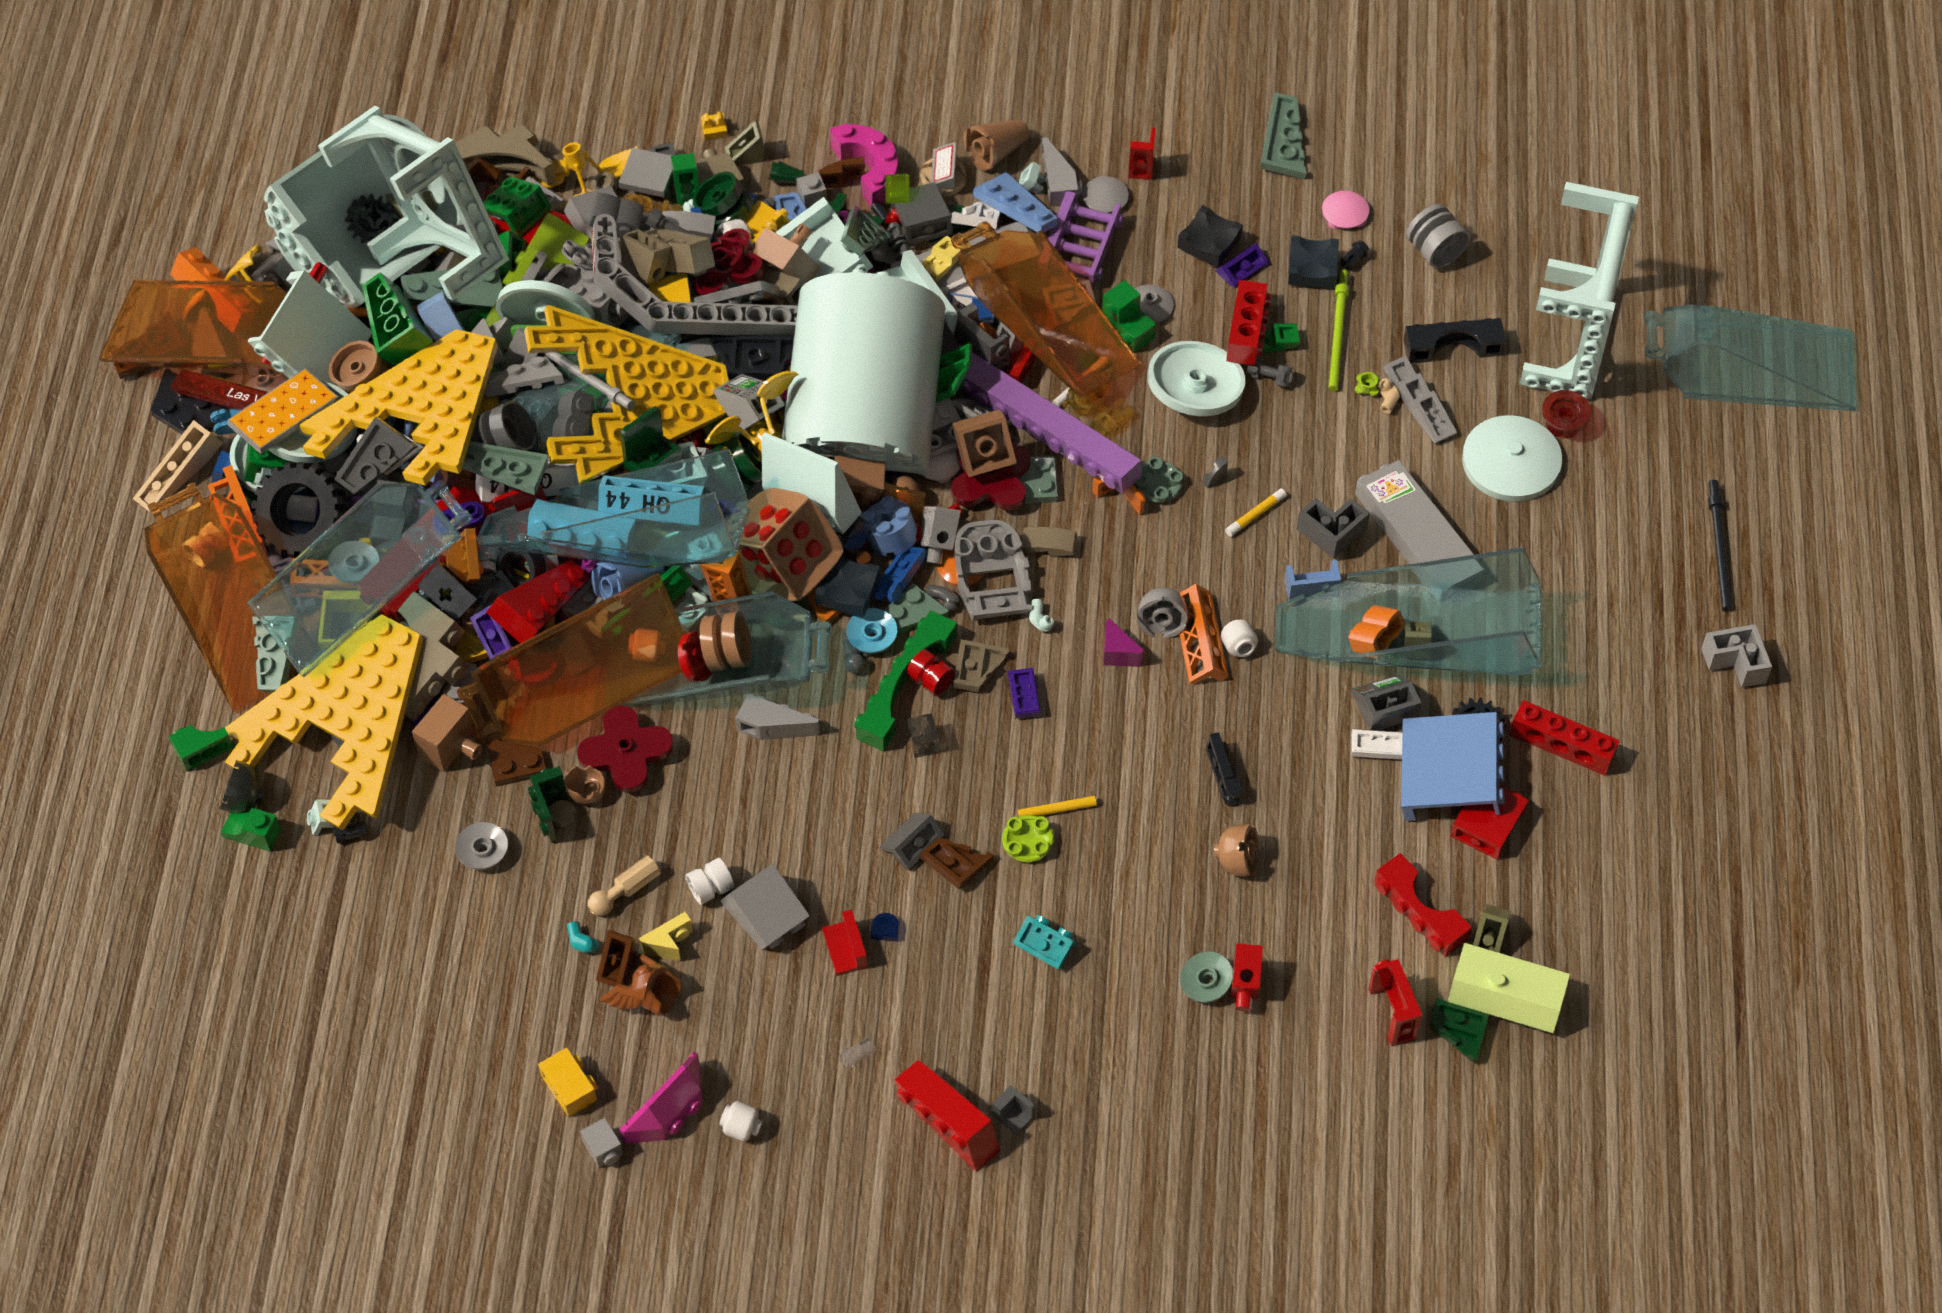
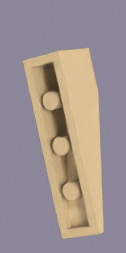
M193 420L133 499L153 513L210 461L223 442Z

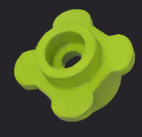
M1364 372L1357 375L1358 385L1355 386L1356 393L1370 394L1371 396H1376L1379 393L1377 386L1380 378L1372 372Z

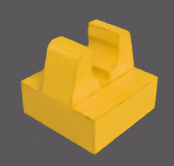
M717 112L715 115H708L706 113L701 117L705 140L728 137L724 113Z

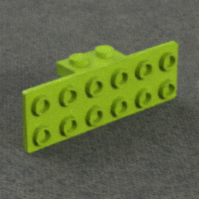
M547 213L526 251L521 250L514 261L517 264L513 272L508 271L502 283L507 286L521 281L537 252L540 250L547 254L540 270L543 267L549 270L561 263L574 265L561 251L565 241L571 240L585 247L589 237L553 214ZM497 300L485 319L489 327L501 320L496 311ZM510 341V343L507 345V347H506L504 350H506V351L508 350V348H509V346H510V344H511V341Z

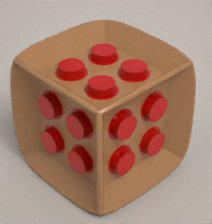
M779 488L765 489L753 497L729 522L720 536V542L726 554H728L729 550L740 553L750 586L764 596L784 601H797L809 594L832 570L844 552L839 536L815 502L802 493Z

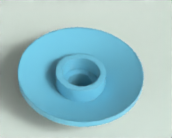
M869 608L864 618L855 615L851 617L847 625V638L851 645L861 652L879 653L888 649L896 640L897 624L894 618L886 611ZM872 633L876 634V636L873 637L868 635Z

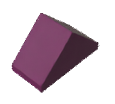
M1110 618L1106 620L1104 665L1132 667L1143 665L1144 650Z

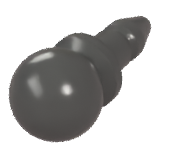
M843 633L842 644L845 649L843 654L845 668L852 674L860 673L865 667V660L861 656L859 649L851 645L847 638V633Z

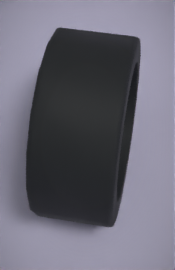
M526 541L506 546L499 552L496 559V571L501 570L515 588L546 572L545 558L541 551L534 544ZM516 552L521 554L529 565L530 573L527 581L519 578L513 569L512 559Z

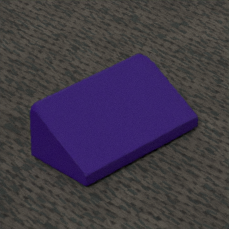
M1256 243L1216 269V272L1228 284L1235 287L1239 284V280L1247 279L1270 262Z
M488 606L470 617V620L491 663H494L520 650L514 637L486 613L490 608Z

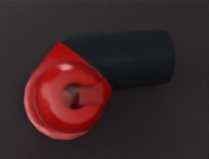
M875 202L871 205L872 212L875 216L882 219V223H901L895 209L892 212H887L880 202Z

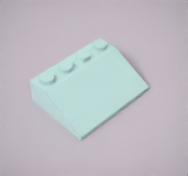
M764 432L762 435L763 489L779 488L806 495L821 509L834 530L844 534L862 512L839 463Z

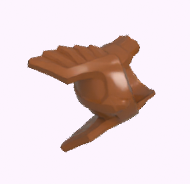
M638 953L637 958L644 965L638 967L633 974L631 986L617 984L612 990L600 997V1001L608 1003L610 1007H618L619 1010L626 1008L628 1010L636 1009L641 1006L648 1011H652L657 1016L663 1015L671 1008L682 987V981L675 977L669 971V968L655 962L644 954Z

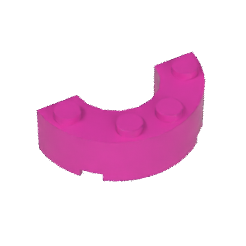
M842 124L830 128L831 147L840 161L864 156L865 164L871 168L868 173L861 176L862 195L870 208L875 202H880L884 205L890 199V193L894 192L898 184V157L893 143L878 130L863 125Z

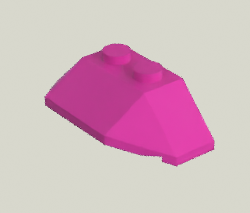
M695 1051L630 1120L620 1128L623 1142L629 1144L666 1140L671 1134L675 1135L681 1129L683 1121L689 1115H694L702 1105L701 1069L699 1055Z

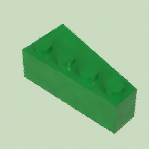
M380 272L362 285L376 354L392 366H396L434 342L400 287Z

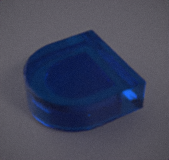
M891 913L878 914L872 922L871 939L897 942L899 933L898 919Z

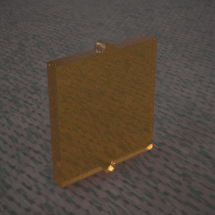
M886 483L883 497L892 496L896 500L905 502L911 510L915 525L919 526L926 493L908 489L906 486L903 488Z

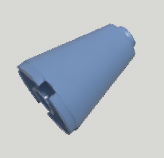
M656 558L602 561L597 563V568L592 571V585L596 596L601 595L604 600L601 603L602 606L609 611H617L629 604L664 574L665 569L663 564Z

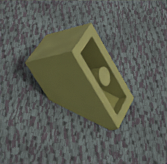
M1485 903L1473 945L1499 953L1511 911Z

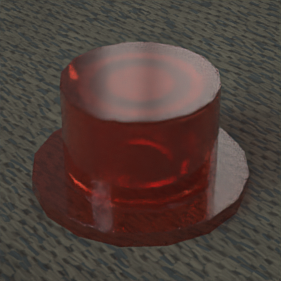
M1558 390L1545 398L1542 405V414L1546 420L1547 429L1555 437L1571 438L1589 422L1591 407L1586 398L1579 393L1570 390Z

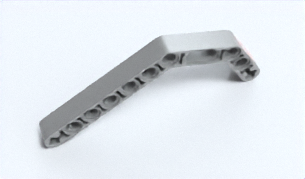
M600 214L595 218L592 229L594 282L647 330L654 333L794 336L798 306L662 302L618 263L615 219L608 214ZM601 271H607L610 274H604ZM619 287H626L643 303H637ZM653 316H659L661 319H656ZM677 316H682V317H684L685 319H684V320L679 319V318H677ZM701 317H707L710 320H704ZM726 318H732L734 321H729ZM751 318L757 319L758 322L752 321ZM774 319H780L782 322H777Z

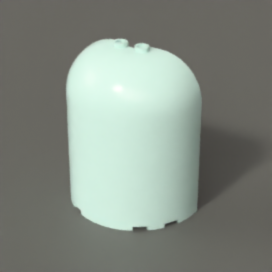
M383 114L386 119L425 135L418 126L409 120L395 115ZM368 143L333 168L327 165L321 151H319L272 183L265 192L264 201L268 203V209L265 210L268 225L274 228L277 234L274 240L283 256L295 272L305 270L310 274L317 262L326 265L328 270L320 285L340 303H343L346 308H354L365 302L362 285L381 272L391 281H394L442 246L439 244L411 246L403 249L387 262L380 265L376 263L367 245L369 241L366 240L361 244V237L358 236L355 239L352 237L355 232L347 230L351 223L345 222L346 216L349 215L346 213V210L351 206L354 199L358 200L361 195H364L367 199L370 194H373L376 200L382 196V202L385 204L387 202L386 194L392 193ZM401 149L407 165L422 156L409 149ZM441 176L420 190L432 191L439 205L438 209L433 213L442 221L451 226L463 224ZM365 207L359 209L357 213L364 211ZM396 214L393 215V217L398 218V221L401 220ZM386 227L379 229L378 233L384 231Z

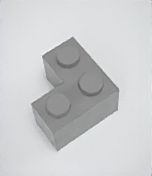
M1756 624L1706 633L1701 650L1709 670L1734 666L1741 687L1767 682L1772 665Z

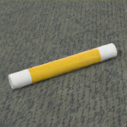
M1281 488L1228 526L1225 529L1227 535L1232 537L1284 499L1287 496L1286 492Z

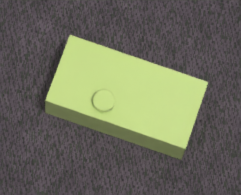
M1464 943L1447 1002L1554 1033L1570 974Z

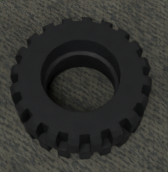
M289 462L285 463L283 467L277 466L271 470L273 475H265L261 480L264 485L256 488L254 494L258 495L257 501H252V509H256V515L252 516L253 523L259 525V528L256 529L259 537H265L264 543L269 548H275L276 553L292 558L310 559L316 556L322 557L329 554V550L340 544L339 540L347 538L349 533L346 532L347 527H352L354 521L350 519V512H354V505L349 503V499L353 497L351 491L345 490L343 485L334 480L337 473L332 469H327L323 465L314 463ZM300 487L311 488L320 502L319 520L315 527L306 534L296 533L291 528L286 516L288 500Z

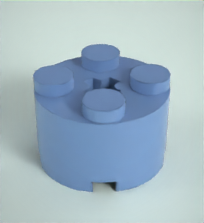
M885 496L880 502L872 505L861 515V518L866 521L864 525L872 531L868 537V542L876 554L887 556L886 553L894 552L895 555H898L914 545L917 527L911 510L905 502L896 500L892 496Z

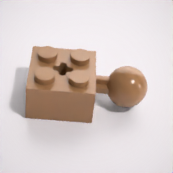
M837 455L834 461L839 463L861 511H866L876 504L880 496H892L896 500L905 502L909 507L919 497V487L910 477L900 476L892 480L891 483L884 482L885 462Z

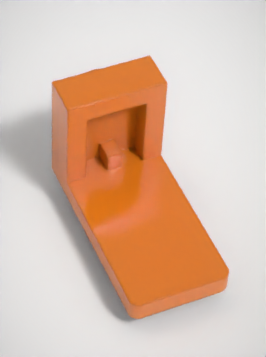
M1093 477L1092 492L1097 498L1114 490L1109 488L1098 477ZM1132 485L1123 494L1140 515L1144 513L1146 498L1140 489Z

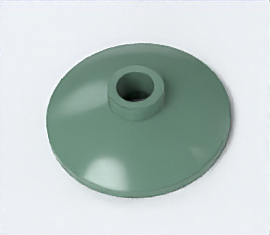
M1201 952L1194 955L1185 963L1180 974V983L1184 993L1190 999L1200 1003H1210L1222 998L1229 991L1233 979L1231 964L1223 955L1216 952ZM1213 978L1211 983L1205 984L1206 979Z

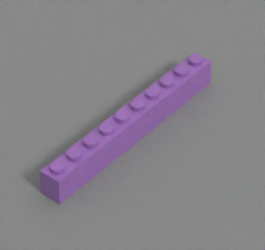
M972 352V363L964 387L960 390L961 392L969 394L981 405H986L994 411L1000 409L1005 418L1011 421L1015 427L1025 430L1035 440L1042 441L1055 453L1059 452L1072 464L1079 465L1085 469L1089 475L1098 477L1111 489H1116L1123 494L1142 476V466L1139 458Z

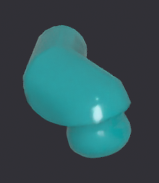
M573 921L567 924L570 945L573 949L583 953H594L598 950V940L582 934L580 922Z

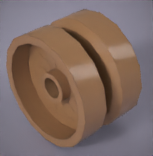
M358 340L346 344L333 355L329 363L328 373L336 386L350 394L355 391L358 385L370 382L390 370L391 366L386 360L376 354V349L371 343Z
M728 612L723 618L716 614L704 616L701 619L700 644L703 658L710 671H724L729 667V664L735 669L750 665L752 659L751 635L746 618L742 612Z

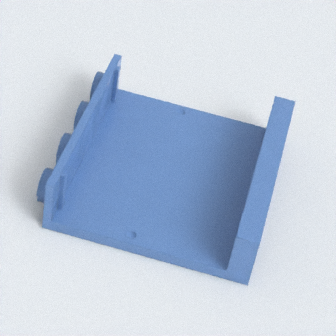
M1497 712L1403 719L1401 808L1405 821L1416 820V808L1493 804L1496 815H1500V804H1504V790L1500 788V782H1504V767L1500 766V760L1504 759V745L1500 744V738L1504 737V724L1499 722Z

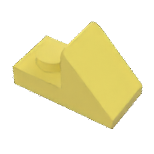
M686 912L640 937V947L643 954L680 961L679 949L674 942L685 940L693 932L691 919Z

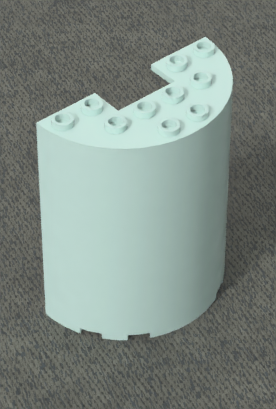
M856 269L852 273L824 275L805 283L799 293L790 371L797 372L799 375L793 379L788 387L782 440L828 459L837 455L885 462V471L928 475L946 310L943 300L931 290L914 282L892 277L888 272L873 274Z

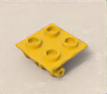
M758 200L748 217L744 220L752 231V246L765 227L773 232H777L791 221L787 218L789 213L783 208L776 211L761 200Z

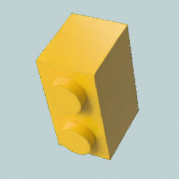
M567 1047L538 1064L542 1078L568 1118L597 1101L595 1090L598 1087L591 1075L585 1076L581 1070L584 1066L577 1054L572 1056Z

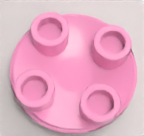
M1338 191L1325 199L1322 212L1328 221V225L1333 229L1360 228L1365 225L1369 216V205L1361 195L1355 192Z

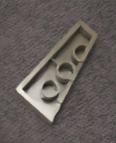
M654 228L645 232L671 246L666 272L701 275L707 272L706 269L715 267L710 238L664 228ZM619 240L618 245L621 255V241Z

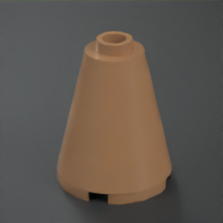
M1019 119L972 125L964 133V148L966 152L970 151L973 157L970 159L972 164L978 169L985 171L993 168L1026 142L1029 136V128Z

